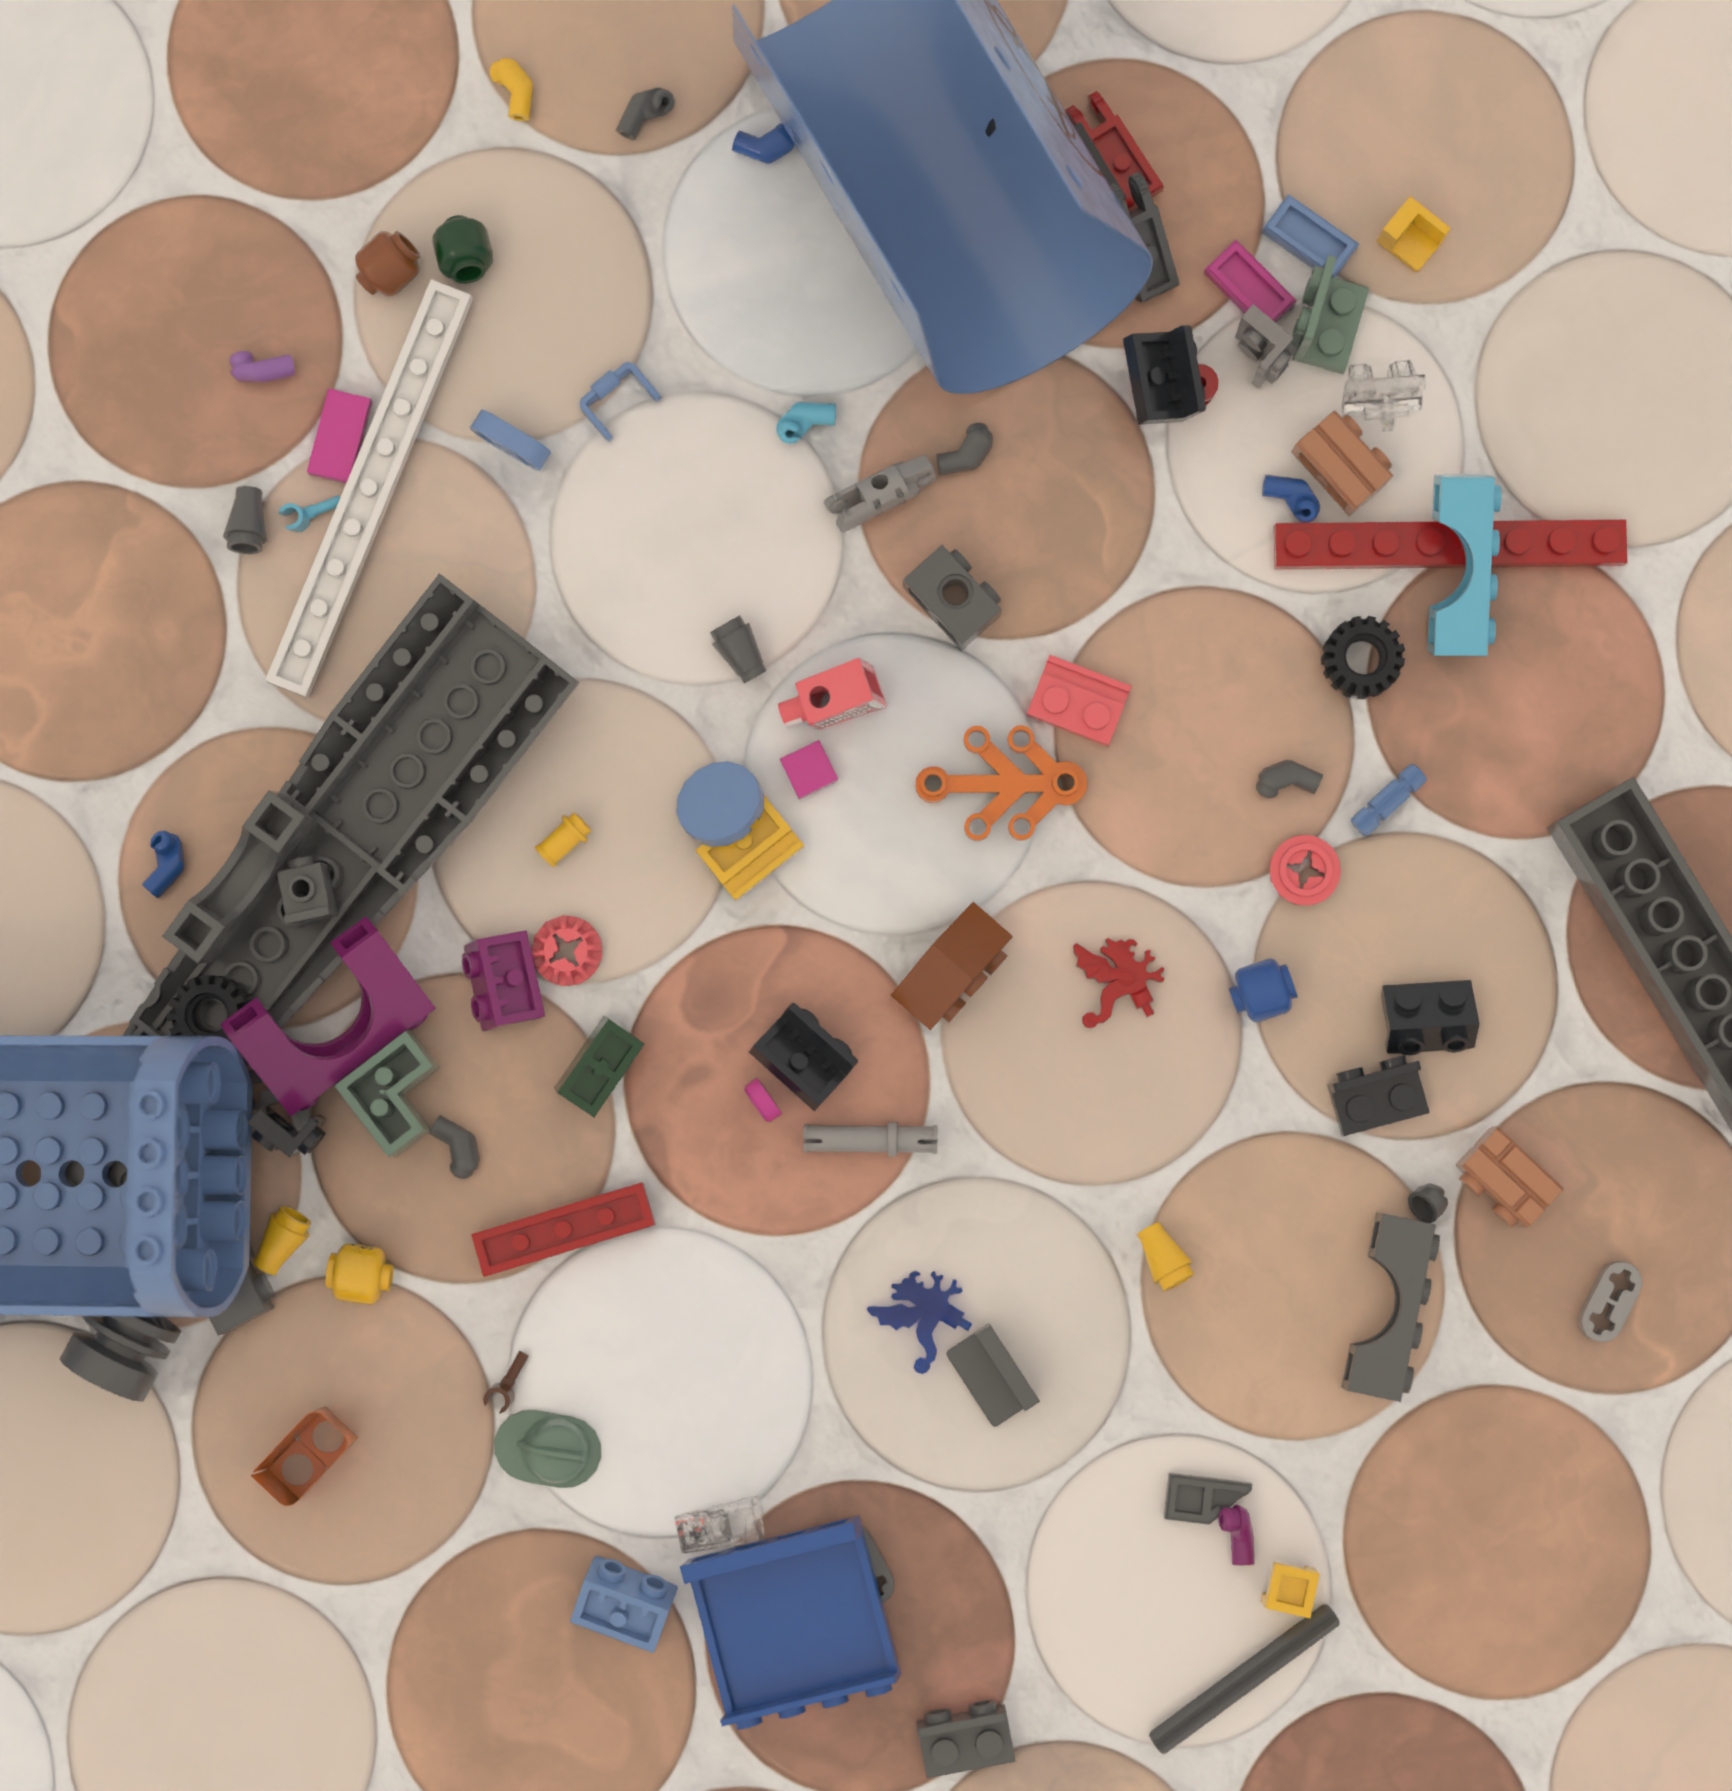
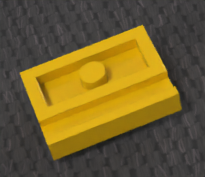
M765 795L763 813L759 821L756 818L754 824L750 826L752 830L743 839L727 846L710 847L702 844L695 850L735 901L739 900L805 847Z

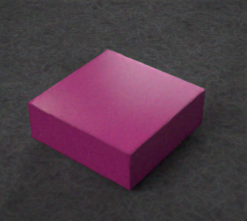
M820 740L780 758V762L799 800L838 781V777Z

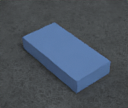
M1289 194L1262 230V234L1312 269H1314V266L1323 267L1328 255L1337 257L1331 276L1333 278H1336L1359 245L1355 240Z

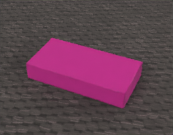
M1237 240L1230 244L1204 270V274L1244 314L1254 304L1276 323L1297 302Z
M328 388L307 469L309 475L347 483L362 446L373 403L371 398Z

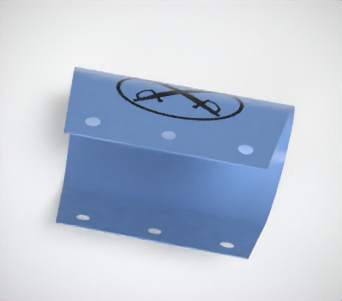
M832 0L793 24L758 40H755L736 6L732 5L733 41L936 382L943 390L955 394H971L995 389L1022 379L1053 363L1092 338L1119 316L1140 293L1152 271V255L998 0ZM994 119L996 130L988 137L985 130L989 121Z

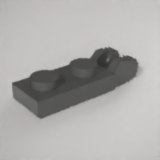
M1137 172L1128 178L1131 196L1138 206L1137 209L1129 212L1121 188L1116 183L1111 184L1110 187L1153 258L1150 276L1135 300L1143 303L1179 286L1180 283L1158 206L1153 203L1145 177L1140 172Z

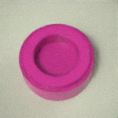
M758 1078L744 1086V1091L766 1122H772L782 1114Z

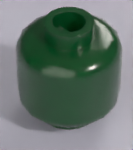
M456 215L448 218L433 234V248L438 269L445 277L457 283H473L481 279L492 265V247L488 231L482 222L463 215Z

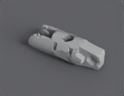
M926 455L905 463L902 461L827 497L824 500V504L827 510L833 514L846 509L836 520V525L841 533L846 532L920 493L919 490L936 481L934 468Z

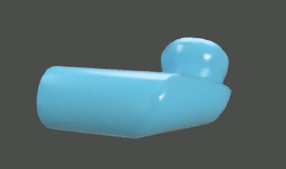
M798 402L794 404L777 423L776 430L780 440L786 444H794L813 425L835 426L836 404Z

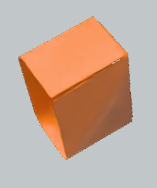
M326 1406L305 1415L253 1471L261 1472L253 1474L251 1477L281 1505H294L358 1437ZM323 1421H329L344 1435L342 1445L334 1452H322L314 1445L313 1431ZM300 1435V1441L295 1440ZM292 1454H303L312 1463V1476L303 1485H292L282 1475L283 1462Z

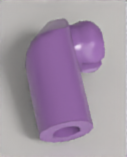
M239 351L232 354L229 359L230 365L233 368L230 372L240 382H270L295 375L294 363L289 354L253 362V356L250 352Z

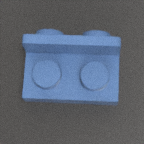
M595 1556L584 1578L570 1622L654 1653L678 1587L660 1576L642 1573L624 1566L617 1560Z

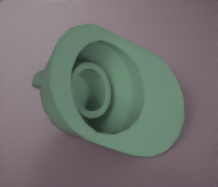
M526 1410L509 1416L499 1427L495 1437V1455L500 1467L513 1478L523 1482L568 1488L586 1482L596 1472L601 1459V1443L595 1430L583 1420L544 1411Z

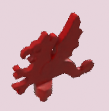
M1107 938L1105 942L1108 947L1102 946L1100 948V953L1111 959L1116 968L1110 966L1106 958L1092 954L1077 943L1073 945L1074 955L1078 958L1076 966L1085 972L1086 978L1095 979L1098 984L1109 983L1102 990L1100 1014L1096 1016L1094 1012H1088L1082 1017V1024L1086 1028L1091 1029L1096 1027L1098 1023L1107 1021L1111 1017L1115 1000L1127 994L1130 995L1136 1009L1142 1008L1147 1018L1155 1014L1150 1006V1003L1154 1000L1146 986V981L1151 979L1162 983L1164 977L1161 976V973L1164 971V968L1161 967L1156 972L1151 973L1146 971V966L1156 959L1150 956L1151 950L1144 952L1145 958L1142 962L1135 961L1133 958L1135 952L1129 950L1130 946L1136 947L1138 945L1134 939H1128L1126 942L1123 940L1115 942Z

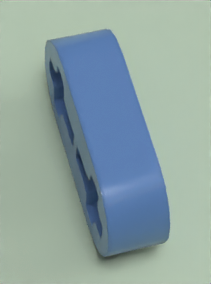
M483 409L480 410L470 427V430L477 436L536 471L542 469L551 454L547 447L534 438Z

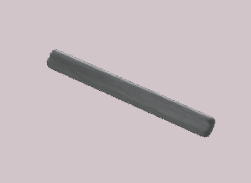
M1327 1604L1321 1605L1311 1613V1618L1305 1617L1153 1729L1149 1736L1155 1747L1162 1754L1168 1753L1337 1628L1340 1624L1339 1618Z

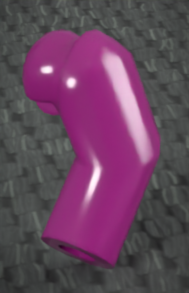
M1240 1505L1221 1509L1218 1515V1522L1223 1531L1231 1532L1232 1565H1254V1533L1248 1510Z

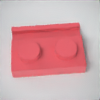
M1049 655L1026 716L1108 747L1132 686Z

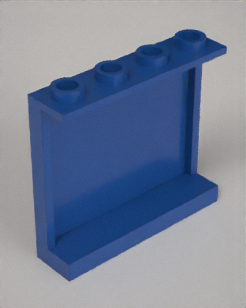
M859 1515L690 1558L680 1566L684 1584L691 1583L724 1707L725 1715L720 1719L721 1726L735 1723L737 1730L746 1729L762 1723V1716L778 1713L780 1719L790 1718L804 1713L806 1705L822 1702L823 1708L834 1707L848 1702V1695L865 1691L866 1697L878 1696L891 1691V1684L896 1683L901 1676L899 1662Z

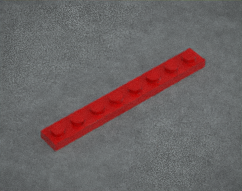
M1626 519L1493 521V530L1499 531L1500 546L1498 556H1492L1491 567L1624 566L1628 563ZM1438 521L1275 523L1273 526L1274 570L1465 568L1466 565L1465 551L1459 537L1451 528Z

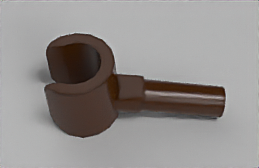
M519 1350L501 1382L493 1385L484 1395L483 1402L485 1406L490 1401L493 1393L498 1392L505 1398V1405L499 1413L501 1414L508 1409L514 1400L512 1388L516 1383L515 1380L529 1355Z

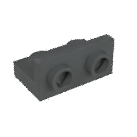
M995 1700L979 1701L970 1704L969 1711L951 1714V1709L949 1708L937 1709L926 1712L924 1714L925 1720L917 1721V1731L927 1778L1016 1762L1005 1704L996 1706Z

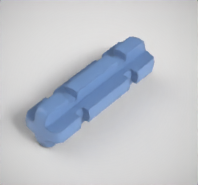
M1410 764L1398 775V780H1392L1367 803V809L1363 807L1352 817L1351 823L1359 833L1364 836L1369 835L1380 825V820L1384 821L1410 797V792H1416L1426 782L1425 774L1416 765Z

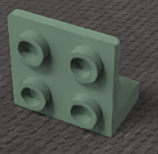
M1328 255L1323 267L1314 266L1311 278L1308 279L1301 303L1309 305V307L1302 308L1299 319L1296 320L1292 337L1294 339L1291 345L1297 346L1293 360L1344 374L1369 288L1331 277L1337 257Z

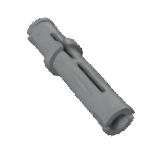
M888 1122V1126H824L804 1124L803 1139H805V1142H803L804 1153L888 1152V1157H897V1152L937 1154V1125L898 1126L897 1122Z

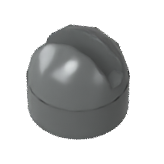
M1428 1183L1418 1187L1409 1195L1408 1205L1411 1212L1419 1220L1433 1223L1445 1212L1448 1206V1199L1444 1197L1445 1192L1442 1187Z

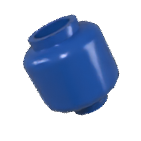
M1272 958L1239 968L1235 973L1237 986L1228 988L1237 1013L1246 1011L1249 1019L1256 1023L1289 1012L1292 1008V999L1298 997L1287 965L1279 966L1278 962Z

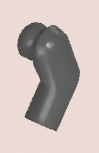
M654 88L634 94L619 121L616 132L627 139L635 140L644 121L662 117L674 108L675 100L673 94L663 88Z
M971 424L966 430L968 435L959 450L936 454L940 476L974 470L981 466L993 443L992 433L985 424Z
M1284 760L1265 767L1259 773L1256 790L1261 796L1269 799L1275 798L1278 795L1279 789L1290 785L1315 794L1323 774L1294 761Z

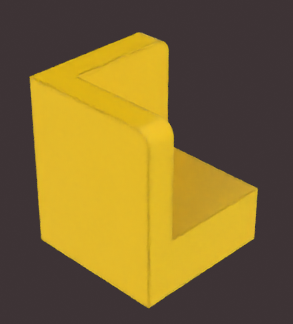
M1410 196L1383 228L1376 242L1411 270L1418 272L1443 243L1451 229Z
M1273 1561L1267 1593L1262 1592L1260 1602L1267 1609L1311 1618L1320 1573L1311 1566L1305 1565L1302 1568Z

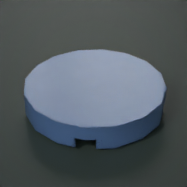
M729 761L711 763L697 770L685 781L677 797L676 813L683 829L695 840L710 847L727 846L743 839L752 830L750 826L754 824L756 818L759 821L764 808V794L756 777L743 765Z

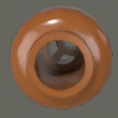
M387 231L379 232L355 255V263L360 271L356 275V279L372 295L379 291L388 297L395 296L419 274L417 260L420 258V254L416 247L402 233L398 231L393 234Z

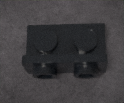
M1403 1055L1379 1062L1381 1071L1364 1075L1362 1067L1337 1073L1338 1082L1327 1086L1341 1136L1351 1135L1430 1113L1418 1070H1421L1419 1061L1407 1063L1406 1057Z

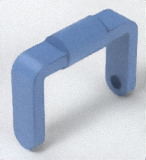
M631 362L622 364L614 372L609 370L590 386L592 390L580 400L581 411L606 441H610L613 436L589 409V406L598 399L602 400L620 385V381L629 373L633 374L656 402L661 398L657 390L635 364Z

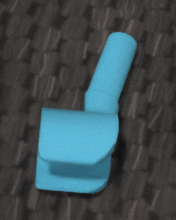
M338 495L304 508L292 503L285 504L280 508L279 514L286 516L295 511L298 512L297 522L285 528L294 532L306 530L312 518L335 509L340 496Z

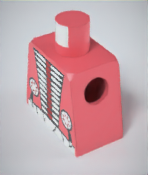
M860 658L798 681L795 685L799 696L778 703V709L786 728L808 721L810 726L824 729L887 707L874 667ZM829 693L830 700L822 708L821 699L825 694Z

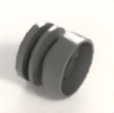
M82 1316L97 1333L94 1335L75 1331L59 1359L61 1363L73 1373L106 1391L133 1401L143 1402L159 1374L150 1363L144 1360L145 1356L166 1360L171 1351L159 1340L175 1343L182 1331L165 1317Z

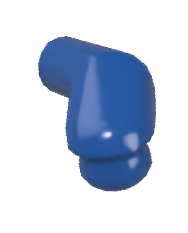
M159 831L151 839L150 846L152 849H155L158 867L142 883L158 899L182 874L185 867L182 842L177 835L167 831Z

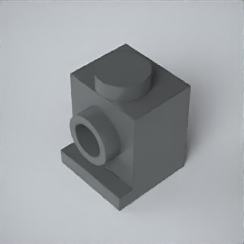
M306 856L286 861L287 870L277 871L285 911V924L300 925L338 916L328 864L314 863L313 856ZM305 880L310 886L309 893L305 897H299L296 886L300 881Z

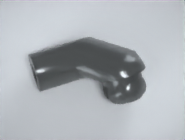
M439 1115L429 1134L449 1145L452 1159L450 1171L452 1174L460 1179L469 1178L472 1176L473 1171L478 1168L480 1161L476 1138L470 1131Z

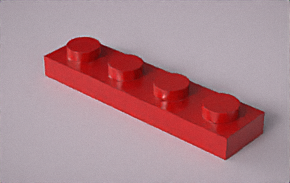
M641 1182L473 1233L471 1236L483 1277L644 1229L656 1225L644 1183Z

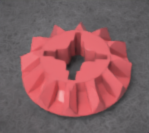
M1299 835L1286 840L1277 848L1270 861V881L1280 897L1295 905H1315L1324 901L1334 892L1340 880L1341 867L1336 852L1326 841L1315 836ZM1307 853H1310V868L1316 870V873L1323 874V877H1308L1305 883L1302 884V888H1299V874L1293 872L1291 868H1287V865H1300L1307 857Z
M562 915L545 922L535 934L532 945V957L537 971L546 980L560 986H574L588 980L598 969L602 959V943L597 931L587 921L579 917ZM556 935L567 943L583 939L574 950L575 960L579 964L577 967L566 958H562L559 961L556 959L551 963V960L555 958V954L559 951L558 941L555 939Z

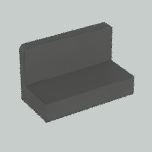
M990 1323L947 1351L948 1359L992 1426L996 1427L1022 1409L1027 1411L1040 1402Z

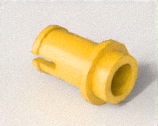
M575 812L569 817L563 815L561 817L563 822L545 840L535 846L537 852L553 868L581 841L586 843L588 841L586 836L592 831Z

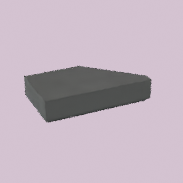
M1168 1473L1164 1519L1210 1525L1218 1518L1221 1509L1232 1506L1240 1498L1252 1491V1483Z

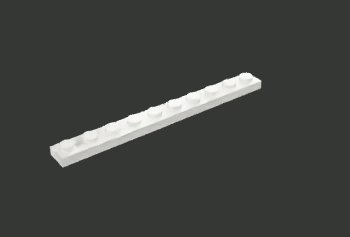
M430 280L265 679L267 683L309 699L473 301L471 294L435 280Z

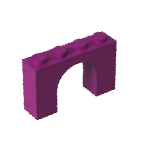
M366 916L330 942L356 977L361 989L359 1013L353 1024L343 1034L323 1043L310 1044L297 1041L280 1028L257 997L220 1024L233 1045L291 1117L298 1111L312 1107L322 1093L348 1076L403 1032L420 1026L427 1019L428 1014L436 1009Z

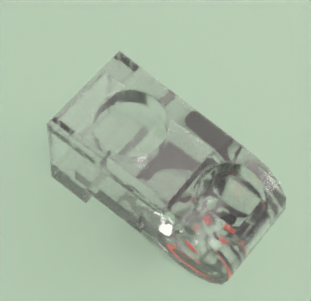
M757 1495L674 1516L681 1553H693L758 1542L766 1535Z

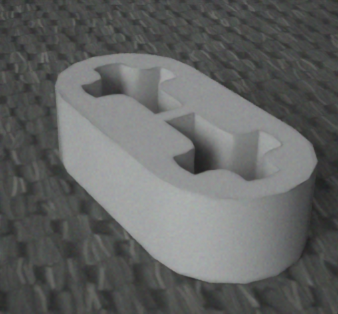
M1620 1261L1610 1262L1598 1273L1577 1318L1578 1328L1588 1339L1608 1342L1616 1338L1621 1331L1642 1287L1641 1274L1632 1264ZM1625 1270L1627 1272L1625 1280L1630 1283L1628 1290L1619 1289L1612 1300L1609 1297L1615 1284L1609 1280L1612 1273L1621 1274ZM1607 1303L1610 1307L1605 1314V1319L1610 1322V1326L1607 1330L1599 1329L1595 1334L1593 1332L1595 1324L1589 1320L1592 1313L1601 1314Z

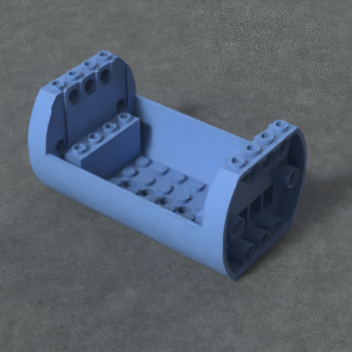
M0 1036V1315L213 1317L221 1314L229 1307L239 1292L249 1267L252 1126L247 1122L252 1118L253 1084L241 1054L233 1043L225 1038L216 1036ZM31 1160L36 1162L41 1168L40 1180L33 1186L28 1185L22 1176L25 1164ZM73 1161L79 1162L84 1168V1178L77 1186L70 1185L65 1177L66 1168ZM116 1161H120L127 1168V1180L120 1187L114 1186L108 1177L109 1168Z

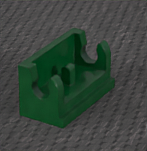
M603 1016L555 1085V1091L592 1117H595L645 1044L615 1022Z

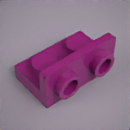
M527 930L477 939L464 946L465 953L462 955V968L466 978L471 980L474 993L471 999V1009L474 1019L480 1022L482 1031H489L497 1027L545 1017Z

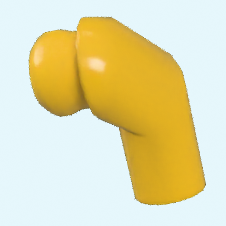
M504 57L500 61L493 62L489 70L492 81L497 82L499 85H504L511 93L508 117L516 121H528L530 119L533 93L532 80L516 60Z

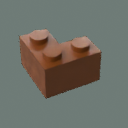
M973 901L931 945L890 996L930 1031L942 1017L950 1023L966 1004L961 998L963 993L965 992L971 998L988 979L983 971L985 970L991 976L1008 957L1002 949L1013 936Z

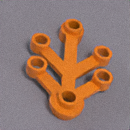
M1023 725L1011 729L1007 738L1008 746L1015 753H1023L1042 774L1025 775L990 741L989 732L984 727L972 726L964 734L963 742L965 748L971 753L978 754L999 775H948L943 769L932 766L923 769L918 774L915 783L918 796L927 803L941 802L948 793H999L980 813L972 814L966 819L964 831L966 836L973 841H982L987 838L991 826L1024 793L1043 794L1026 813H1019L1011 818L1008 831L1011 837L1018 841L1029 839L1034 833L1035 826L1057 804L1064 806L1075 804L1084 796L1087 789V777L1082 768L1068 761L1057 763L1034 741L1032 730ZM974 732H979L985 737V743L981 747H973L970 745L968 737ZM1017 732H1024L1029 737V743L1025 747H1018L1013 743L1012 737ZM1062 775L1070 776L1074 786L1068 791H1063L1058 787L1057 779ZM936 776L941 780L942 786L938 791L932 792L926 789L924 782L928 777ZM979 819L985 823L986 831L983 834L974 835L970 832L969 824L973 820ZM1019 819L1026 820L1030 825V831L1025 835L1017 834L1013 829L1015 821Z

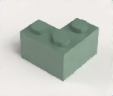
M405 1031L338 1082L335 1088L388 1157H397L431 1130L406 1094L436 1072L440 1066L413 1032Z

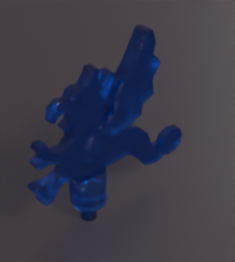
M917 1271L910 1273L909 1278H904L902 1283L892 1284L891 1288L897 1291V1293H893L891 1296L893 1300L910 1301L916 1306L907 1307L904 1304H897L889 1307L868 1306L867 1308L871 1316L878 1318L880 1326L890 1325L896 1331L902 1327L909 1329L918 1322L916 1329L918 1341L927 1353L926 1358L920 1357L915 1361L914 1369L920 1374L927 1373L930 1369V1364L935 1361L937 1349L932 1333L939 1321L955 1330L960 1326L969 1331L973 1325L963 1318L964 1312L948 1302L951 1295L961 1294L962 1292L961 1287H956V1279L953 1280L951 1287L947 1291H941L940 1282L944 1276L942 1274L937 1276L935 1271L931 1273L935 1283L929 1289L923 1287V1281L916 1283L915 1278L921 1275Z

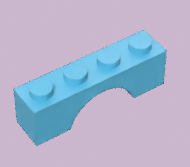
M1434 474L1432 519L1445 524L1456 533L1463 545L1466 557L1464 575L1456 590L1443 601L1429 606L1427 651L1434 656H1488V645H1493L1495 642L1496 623L1494 618H1489L1490 601H1495L1497 598L1498 580L1496 574H1491L1492 556H1498L1500 536L1498 530H1493L1494 512L1500 511L1502 493L1501 486L1495 485V477L1490 475Z

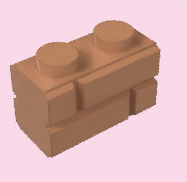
M1333 411L1300 439L1291 452L1348 516H1351L1385 487L1394 475L1389 471L1392 465L1387 456L1376 447L1370 450L1360 439L1363 433L1359 425L1350 416L1345 415L1341 417L1336 411Z
M1498 1126L1489 1128L1455 1165L1463 1172L1459 1177L1462 1184L1479 1197L1484 1192L1496 1203L1492 1211L1511 1228L1516 1223L1520 1227L1528 1228L1564 1189Z

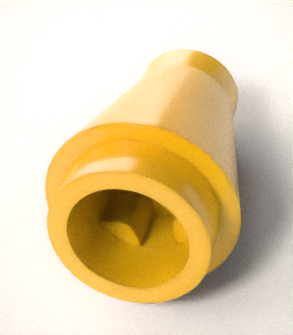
M280 1206L277 1213H271L258 1254L253 1261L254 1265L265 1273L277 1275L282 1265L310 1236L308 1229L312 1224L311 1221L295 1209Z
M1160 1222L1148 1226L1137 1234L1142 1244L1154 1284L1159 1283L1163 1292L1182 1284L1195 1275L1190 1267L1193 1263L1192 1260L1164 1230Z

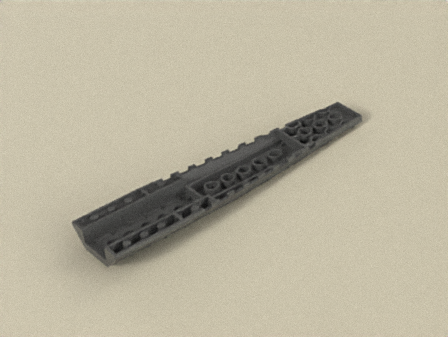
M439 573L330 713L299 760V766L289 781L286 780L279 793H282L316 818V821L286 861L313 856L314 863L328 864L338 916L300 925L285 924V911L276 874L212 963H197L178 949L167 968H164L156 979L155 986L145 1002L140 1004L130 1019V1025L122 1036H172L169 1030L173 1028L172 1021H167V1013L171 1014L172 1006H168L170 998H176L178 993L175 990L180 985L185 986L187 980L193 977H201V975L223 976L238 982V986L248 992V1002L257 997L282 1029L343 962L330 942L365 916L376 927L473 821L580 682ZM286 862L279 871L287 870ZM303 880L297 884L298 896L305 897L309 893L310 886L307 881ZM215 998L203 1000L195 1011L197 1025L207 1033L219 1031L222 1028L220 1024L227 1019V1011L224 1004ZM242 1056V1058H243V1060H244V1062H245V1064H246V1067H247V1066L249 1065V1063H248V1062L245 1060V1058ZM77 1161L71 1162L65 1171L66 1180L70 1185L77 1186L84 1178V1168ZM120 1161L114 1162L108 1171L109 1180L114 1186L120 1187L127 1180V1168Z

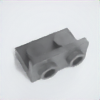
M1252 304L1241 317L1235 337L1240 341L1237 345L1245 355L1254 361H1258L1260 358L1263 360L1258 366L1251 383L1259 389L1266 380L1273 384L1288 367V362L1293 356L1289 349L1294 338Z

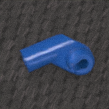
M780 123L776 128L760 138L739 130L735 136L732 151L769 164L790 153L795 144L784 125Z
M1265 474L1262 496L1284 499L1293 515L1299 521L1304 523L1314 521L1319 514L1320 503L1306 481Z

